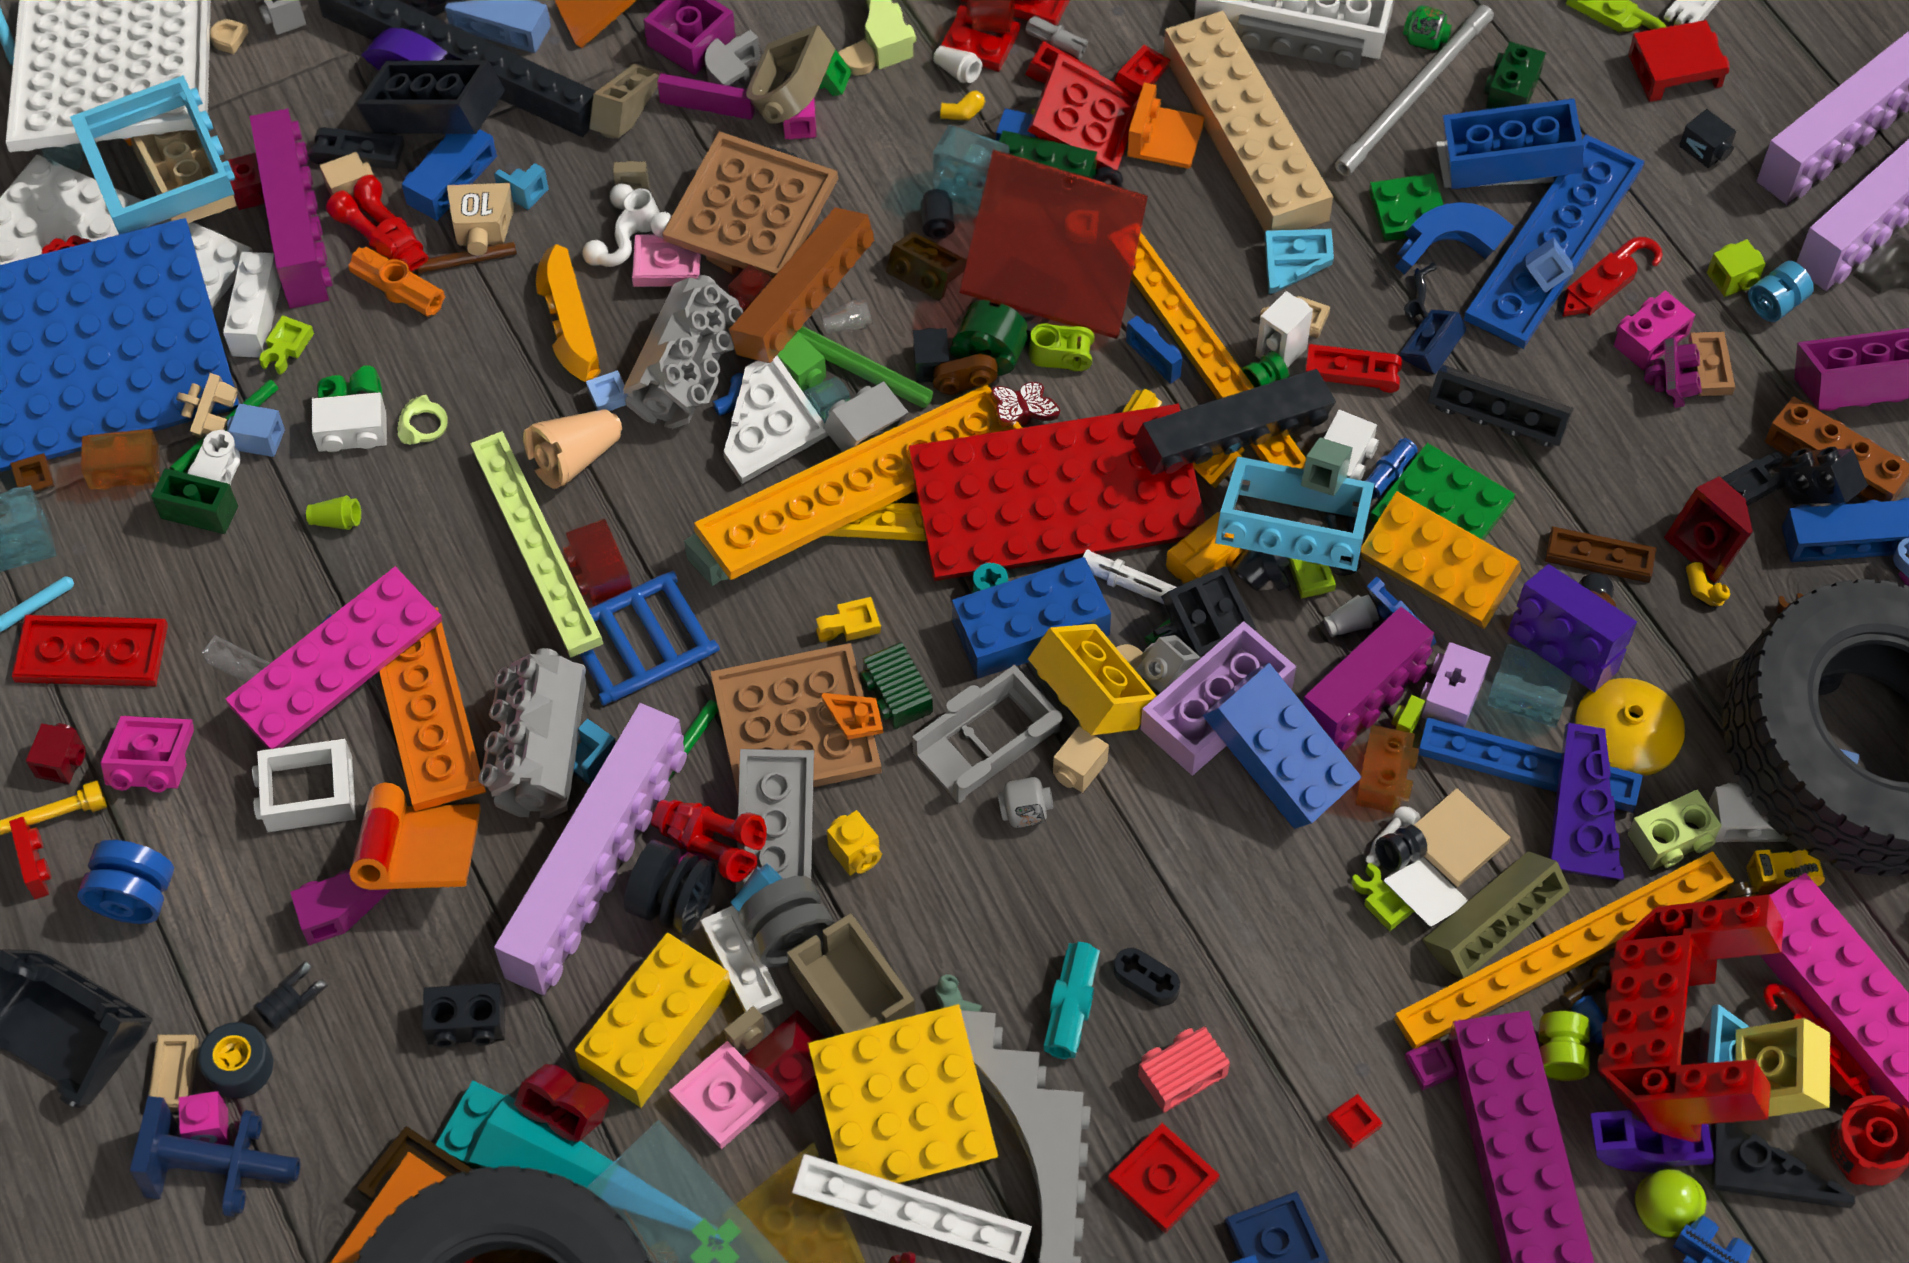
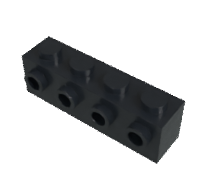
M1443 365L1438 370L1428 399V403L1436 405L1435 409L1448 414L1458 412L1467 415V419L1481 425L1491 423L1500 426V430L1514 436L1524 434L1533 437L1535 443L1546 447H1553V444L1560 446L1574 410L1573 407Z

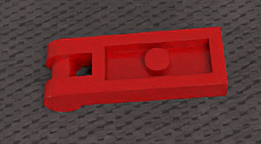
M1309 344L1305 372L1317 369L1325 382L1380 388L1383 392L1394 393L1400 388V377L1397 374L1402 368V358L1391 353ZM1380 368L1384 372L1374 371V369Z

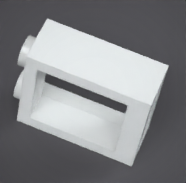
M346 739L257 751L258 765L252 767V775L255 787H259V797L254 798V811L256 819L263 820L268 832L356 820L352 755ZM332 763L334 797L273 806L272 772Z

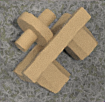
M212 373L209 374L201 399L198 396L202 386L194 383L191 384L188 394L178 392L176 400L185 403L181 416L191 419L194 408H198L190 432H192L193 436L203 438L204 435H208L212 431L226 429L228 420L211 414L214 404L216 402L232 408L238 394L236 388L222 382L220 376Z

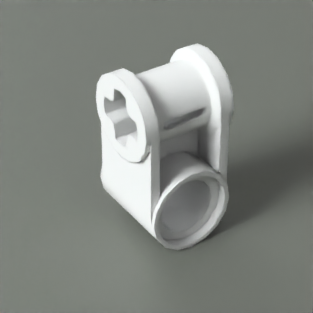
M215 430L205 437L194 463L189 468L188 474L231 485L233 476L241 461L240 453L235 448L233 436L225 430Z

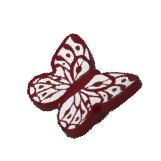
M1039 382L1026 383L1021 386L1019 391H1014L1004 386L993 387L990 394L992 400L997 404L995 410L997 421L1001 426L1005 427L1012 426L1017 422L1021 426L1026 425L1030 422L1031 417L1041 421H1052L1059 417L1061 410L1051 398L1042 397L1044 386Z

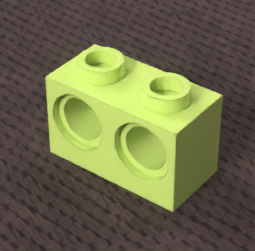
M1697 789L1635 817L1627 835L1650 870H1653L1662 865L1665 868L1674 866L1684 858V855L1690 852L1702 853L1716 843L1715 839L1722 825ZM1686 822L1695 824L1699 829L1690 828ZM1654 837H1661L1665 839L1667 843H1660L1656 841Z

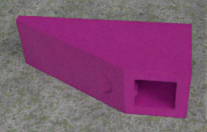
M350 869L339 872L335 877L320 882L312 881L305 883L299 889L291 891L290 894L301 930L310 946L345 934L392 889H363L352 881Z

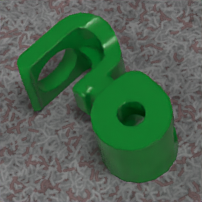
M369 365L360 367L352 374L350 382H346L341 375H334L322 378L317 383L318 398L357 395L362 390L367 393L381 392L383 399L379 375L376 369Z

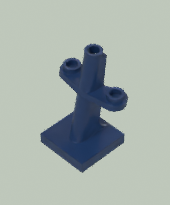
M148 1096L130 1172L145 1198L161 1199L167 1170L180 1168L228 1175L223 1198V1215L234 1217L235 1213L242 1214L245 1206L246 1192L245 1190H240L242 1177L289 1184L290 1181L298 1180L301 1165L300 1158L249 1149L251 1140L259 1139L262 1130V1116H256L254 1111L245 1110L243 1112L233 1147L176 1137L178 1125L164 1097Z

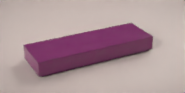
M661 73L658 78L660 103L752 120L755 113L754 105L747 97V89Z

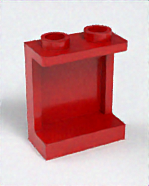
M1707 20L1634 33L1628 53L1649 102L1662 100L1665 87L1711 79L1714 87L1720 88L1723 86L1726 74L1729 73L1730 69L1728 58L1722 54L1718 46V37L1715 32L1711 31Z

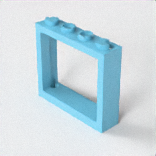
M184 75L70 116L119 235L148 227L234 194L230 181L235 179L228 160L221 162L219 156L225 154L217 135L210 137L208 131L214 129L206 110L199 111L197 106L203 103L196 88H189ZM185 105L214 174L123 208L94 138Z
M1237 457L1220 511L1215 543L1356 571L1375 483L1346 478L1336 494L1332 496L1301 486L1304 469ZM1243 480L1250 481V484L1244 485L1242 484ZM1243 495L1355 517L1356 521L1353 533L1234 509L1238 496ZM1353 501L1359 502V507L1352 506ZM1225 533L1234 534V539L1224 537ZM1341 556L1352 557L1351 562L1340 560Z

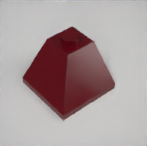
M1718 476L1696 487L1664 538L1692 563H1702L1705 574L1713 582L1717 583L1753 532L1746 500Z
M797 1010L743 1057L779 1093V1101L793 1114L819 1091L808 1043L826 1038Z

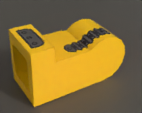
M1770 849L1757 850L1752 855L1746 869L1751 887L1758 888L1759 893L1756 896L1770 895L1805 872L1817 886L1822 885L1825 882V877L1820 860L1808 855L1809 851L1805 849L1792 853H1771Z

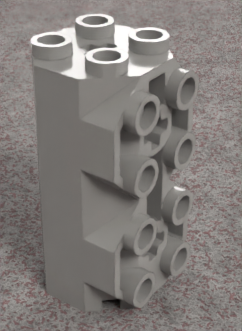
M699 275L697 279L689 277L673 284L623 388L624 394H628L625 399L626 406L646 422L655 424L657 419L666 421L664 427L671 429L688 424L696 407L709 403L719 382L717 377L720 372L718 360L721 354L734 349L729 328L743 314V309L740 307L739 301L716 285L711 277Z
M538 649L536 654L526 655L511 663L509 668H501L494 681L496 689L489 716L497 721L501 728L498 732L492 731L485 740L484 750L486 752L483 768L479 774V782L490 790L492 797L495 796L494 804L496 807L518 817H529L530 811H540L539 818L550 819L568 810L579 736L578 728L580 727L586 688V668L583 664L558 656L557 652L552 649Z

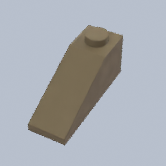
M634 63L596 91L593 96L590 129L601 132V135L607 138H620L634 126L658 86L657 81L660 73L663 74V72Z

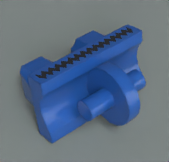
M1701 1215L1691 1226L1686 1224L1673 1245L1675 1249L1686 1255L1682 1263H1747L1752 1247L1741 1239L1733 1237L1727 1248L1723 1249L1711 1241L1719 1227L1704 1215Z

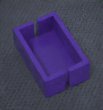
M1547 564L1524 583L1516 606L1518 609L1514 612L1507 634L1595 693L1619 671L1627 650L1625 647L1629 645L1637 621L1558 569Z

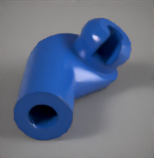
M736 373L732 376L728 395L712 401L715 412L719 417L735 410L742 385L743 373Z

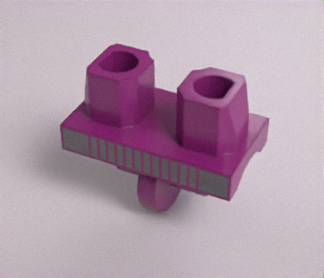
M1674 337L1664 339L1665 365L1663 359H1655L1654 366H1650L1644 371V379L1647 384L1655 386L1656 392L1665 391L1666 385L1667 393L1673 396L1674 408L1684 407L1685 397L1702 393L1698 372L1683 374L1684 368L1700 366V353L1696 344L1678 346Z

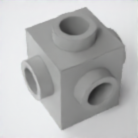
M1176 635L1159 637L1155 643H1152L1145 649L1141 656L1143 661L1136 671L1144 678V681L1152 691L1161 693L1201 657Z

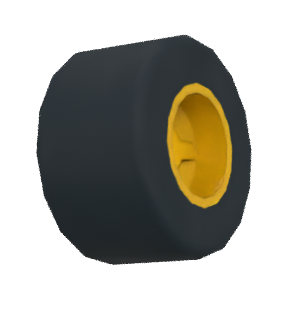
M232 1022L216 1027L205 1037L199 1048L198 1063L202 1075L215 1092L218 1091L220 1095L227 1098H244L255 1094L266 1085L273 1071L274 1059L264 1036L255 1027L243 1022Z

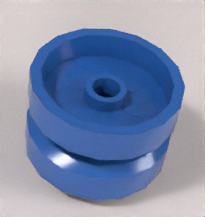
M103 840L95 843L88 863L90 872L85 873L77 894L80 902L90 910L120 922L149 924L157 921L165 899L161 892L167 890L175 869L172 862L161 853L133 842Z

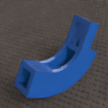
M1463 202L1438 206L1424 213L1406 231L1405 235L1409 239L1397 253L1401 259L1395 267L1405 275L1430 245L1449 239L1467 244L1484 259H1487L1514 226L1498 213L1481 205Z

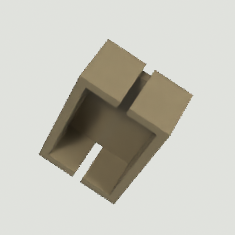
M852 913L823 930L824 949L827 952L823 956L820 939L817 935L787 952L791 974L835 1036L915 1016L914 998Z

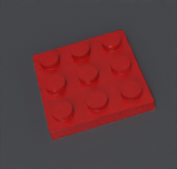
M1059 53L1054 59L1027 131L1044 140L1097 151L1096 168L1098 170L1102 167H1111L1112 170H1118L1128 142L1129 129L1139 96Z

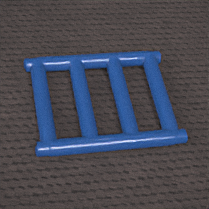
M673 570L588 609L594 622L600 619L633 676L613 686L593 649L579 654L601 692L598 696L603 706L701 661L720 650L718 643L714 639L711 641L708 639L677 587L678 579ZM661 590L665 592L697 646L680 655H677L644 599ZM629 605L633 606L665 661L648 670H645L613 615L614 612Z

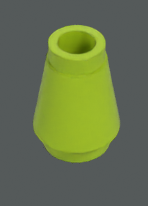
M346 495L309 504L306 508V518L309 525L350 530L352 526L360 524L361 507L356 498L351 499Z

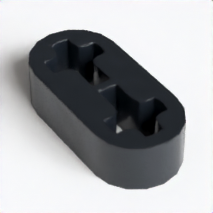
M1136 948L1123 949L1116 955L1114 975L1121 984L1158 1006H1167L1177 1000L1180 991V979L1172 969ZM1133 961L1138 963L1137 970L1132 969L1129 973L1124 971V963L1128 965ZM1164 981L1170 983L1169 990L1164 989L1161 993L1156 991V983L1162 984Z

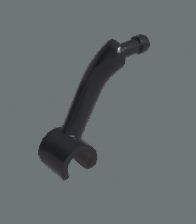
M1431 263L1421 270L1419 268L1415 269V299L1409 301L1404 306V312L1411 325L1415 324L1413 318L1419 314L1424 315L1425 318L1428 317L1424 307L1427 289L1423 276L1437 269L1435 263Z

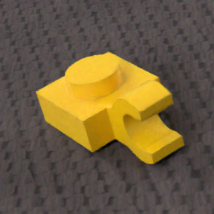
M871 597L838 604L837 614L816 618L818 626L816 633L819 642L830 641L841 633H844L846 641L881 633V624Z

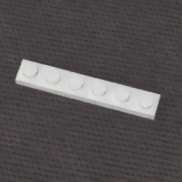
M807 1154L803 1156L792 1193L1011 1263H1021L1032 1226Z

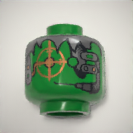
M1420 5L1415 11H1409L1403 35L1407 36L1409 45L1435 51L1441 42L1447 44L1452 25L1447 24L1446 12Z

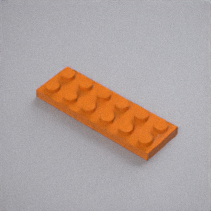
M440 622L379 671L415 812L486 792L485 786L479 782L481 770L442 622Z

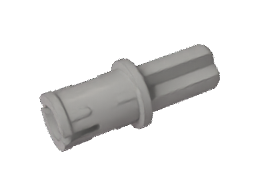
M1036 16L1030 18L1027 23L1026 32L1078 59L1086 51L1088 40L1064 30L1063 25L1057 27Z

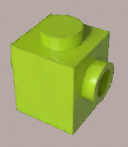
M1748 239L1737 244L1730 243L1720 249V251L1713 253L1707 275L1723 296L1727 297L1741 290L1748 291L1750 287L1760 281L1766 263L1762 254L1754 249Z

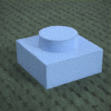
M618 370L586 381L587 390L597 411L603 409L611 411L626 405L625 399L628 394H624L623 388L625 385Z

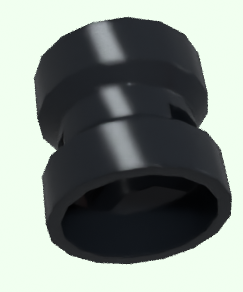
M1406 824L1395 830L1394 833H1388L1380 837L1375 843L1377 859L1385 869L1391 872L1404 868L1408 865V862H1415L1423 858L1428 851V844L1424 834L1417 826L1412 824Z

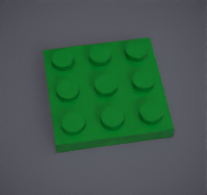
M1427 443L1371 512L1370 520L1377 523L1392 497L1398 491L1484 540L1514 502L1516 494Z

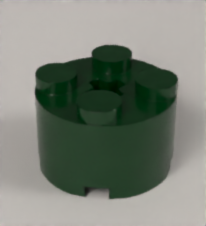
M988 300L973 302L968 306L952 340L950 353L957 359L977 354L991 356L998 363L997 376L1006 375L1013 371L1028 338L1026 333L1028 325L1017 311L1007 305L1000 304L999 308L988 306L990 303Z

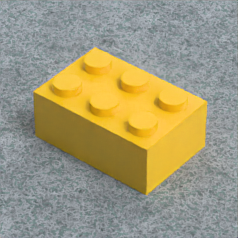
M1096 624L1050 627L1028 658L1036 668L1039 677L1051 686L1058 695L1059 701L1070 709L1079 720L1080 726L1090 735L1137 730L1141 725L1142 709L1157 696Z

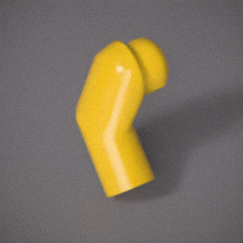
M1694 562L1686 566L1693 596L1710 606L1716 607L1723 605L1729 599L1730 590L1725 584L1717 583L1712 585L1707 582L1702 563Z

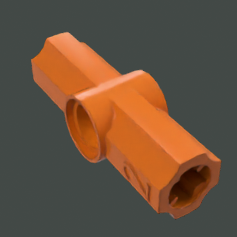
M359 247L352 254L348 265L349 271L384 291L386 298L390 302L405 303L427 317L429 315L434 316L441 309L445 299L444 291L410 272L404 261L389 260L368 247Z

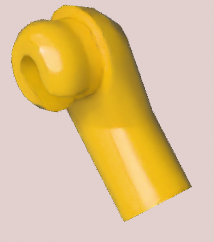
M971 91L958 104L941 103L940 119L971 120L984 107L985 98L983 94L979 91Z

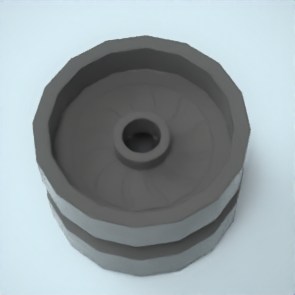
M807 876L788 877L765 886L753 894L743 904L738 913L739 920L747 936L754 939L753 947L760 962L767 967L789 965L787 952L815 935L820 939L822 948L824 946L823 930L835 923L827 907L821 904V896L813 880Z

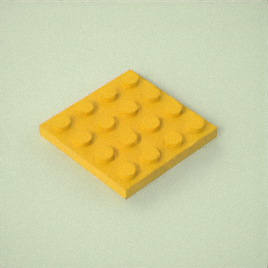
M959 1004L808 1043L839 1165L895 1183H902L998 1157Z

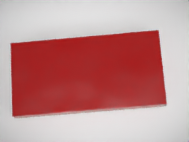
M25 615L11 677L15 683L157 686L168 623L166 619Z

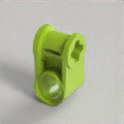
M1047 323L1039 324L1032 329L1030 335L1029 359L1034 365L1042 368L1051 367L1072 371H1085L1092 365L1090 345L1094 342V333L1090 329L1081 326L1068 327Z

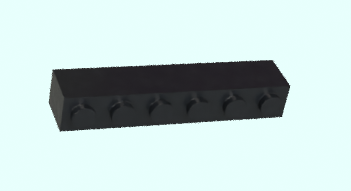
M1313 369L1144 422L1133 442L1151 475L1164 471L1170 474L1179 470L1183 465L1192 462L1201 464L1208 461L1212 456L1223 452L1225 455H1229L1238 451L1242 446L1251 443L1260 445L1279 434L1288 436L1307 425L1311 427L1319 426L1329 418L1328 414L1335 405L1336 400L1319 371Z

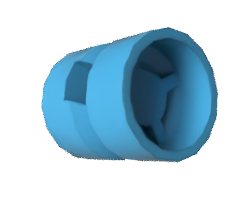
M1785 261L1770 272L1769 276H1765L1750 287L1748 297L1752 308L1761 318L1769 322H1777L1792 311L1793 307L1798 306L1809 298L1814 291V286L1810 275L1800 264L1793 261Z

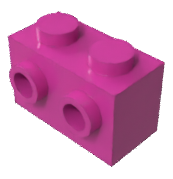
M1665 290L1655 299L1653 297L1648 298L1632 317L1627 315L1619 322L1616 327L1618 333L1614 347L1644 371L1654 363L1655 359L1665 354L1664 339L1674 337L1678 344L1689 335L1696 314Z

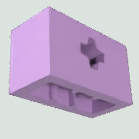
M1449 642L1445 655L1438 653L1434 661L1431 673L1435 674L1436 677L1433 684L1426 682L1420 697L1425 700L1422 718L1427 719L1428 717L1465 727L1486 675L1491 657Z

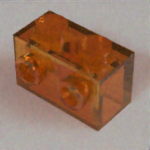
M152 429L82 436L81 472L89 489H109L125 485L142 486L147 483L158 482L160 448Z
M1371 725L1361 771L1362 778L1359 781L1355 805L1395 813L1400 808L1402 801L1409 802L1413 780L1406 779L1408 769L1415 770L1419 749L1412 747L1414 733Z

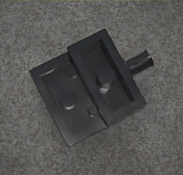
M1224 566L1163 594L1161 598L1170 615L1171 623L1153 630V635L1156 637L1164 632H1167V634L1160 637L1176 635L1198 656H1202L1209 652L1243 621L1252 629H1257L1227 567Z

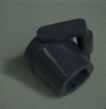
M1245 549L1232 566V570L1256 591H1259L1270 580L1278 591L1291 587L1285 568L1290 564L1286 557Z

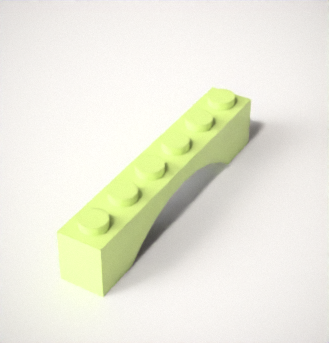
M865 0L869 8V16L865 25L866 42L875 52V64L880 70L912 58L913 43H916V36L910 24L906 25L903 21L900 6L897 3L893 4L891 0Z

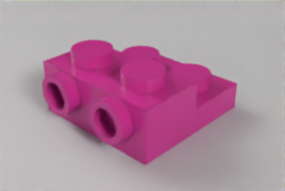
M120 716L101 761L105 785H110L119 791L127 790L130 786L147 787L150 791L157 793L165 791L166 788L178 789L187 766L185 752L194 732L192 719Z

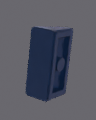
M1431 309L1428 317L1423 320L1400 352L1399 356L1402 360L1427 373L1436 374L1466 332V326L1460 313Z

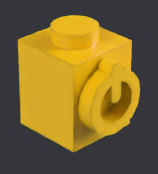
M858 810L848 816L842 815L838 817L827 829L828 848L849 876L855 872L861 874L870 870L881 859L882 852L879 849V836Z

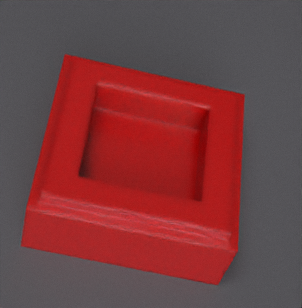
M1359 1094L1349 1099L1327 1117V1121L1351 1149L1382 1128L1383 1124Z

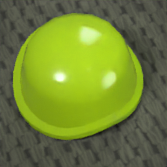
M1666 1169L1652 1173L1640 1182L1635 1193V1204L1641 1221L1650 1231L1662 1237L1678 1238L1686 1224L1691 1226L1701 1215H1704L1706 1196L1701 1185L1695 1179L1679 1170Z

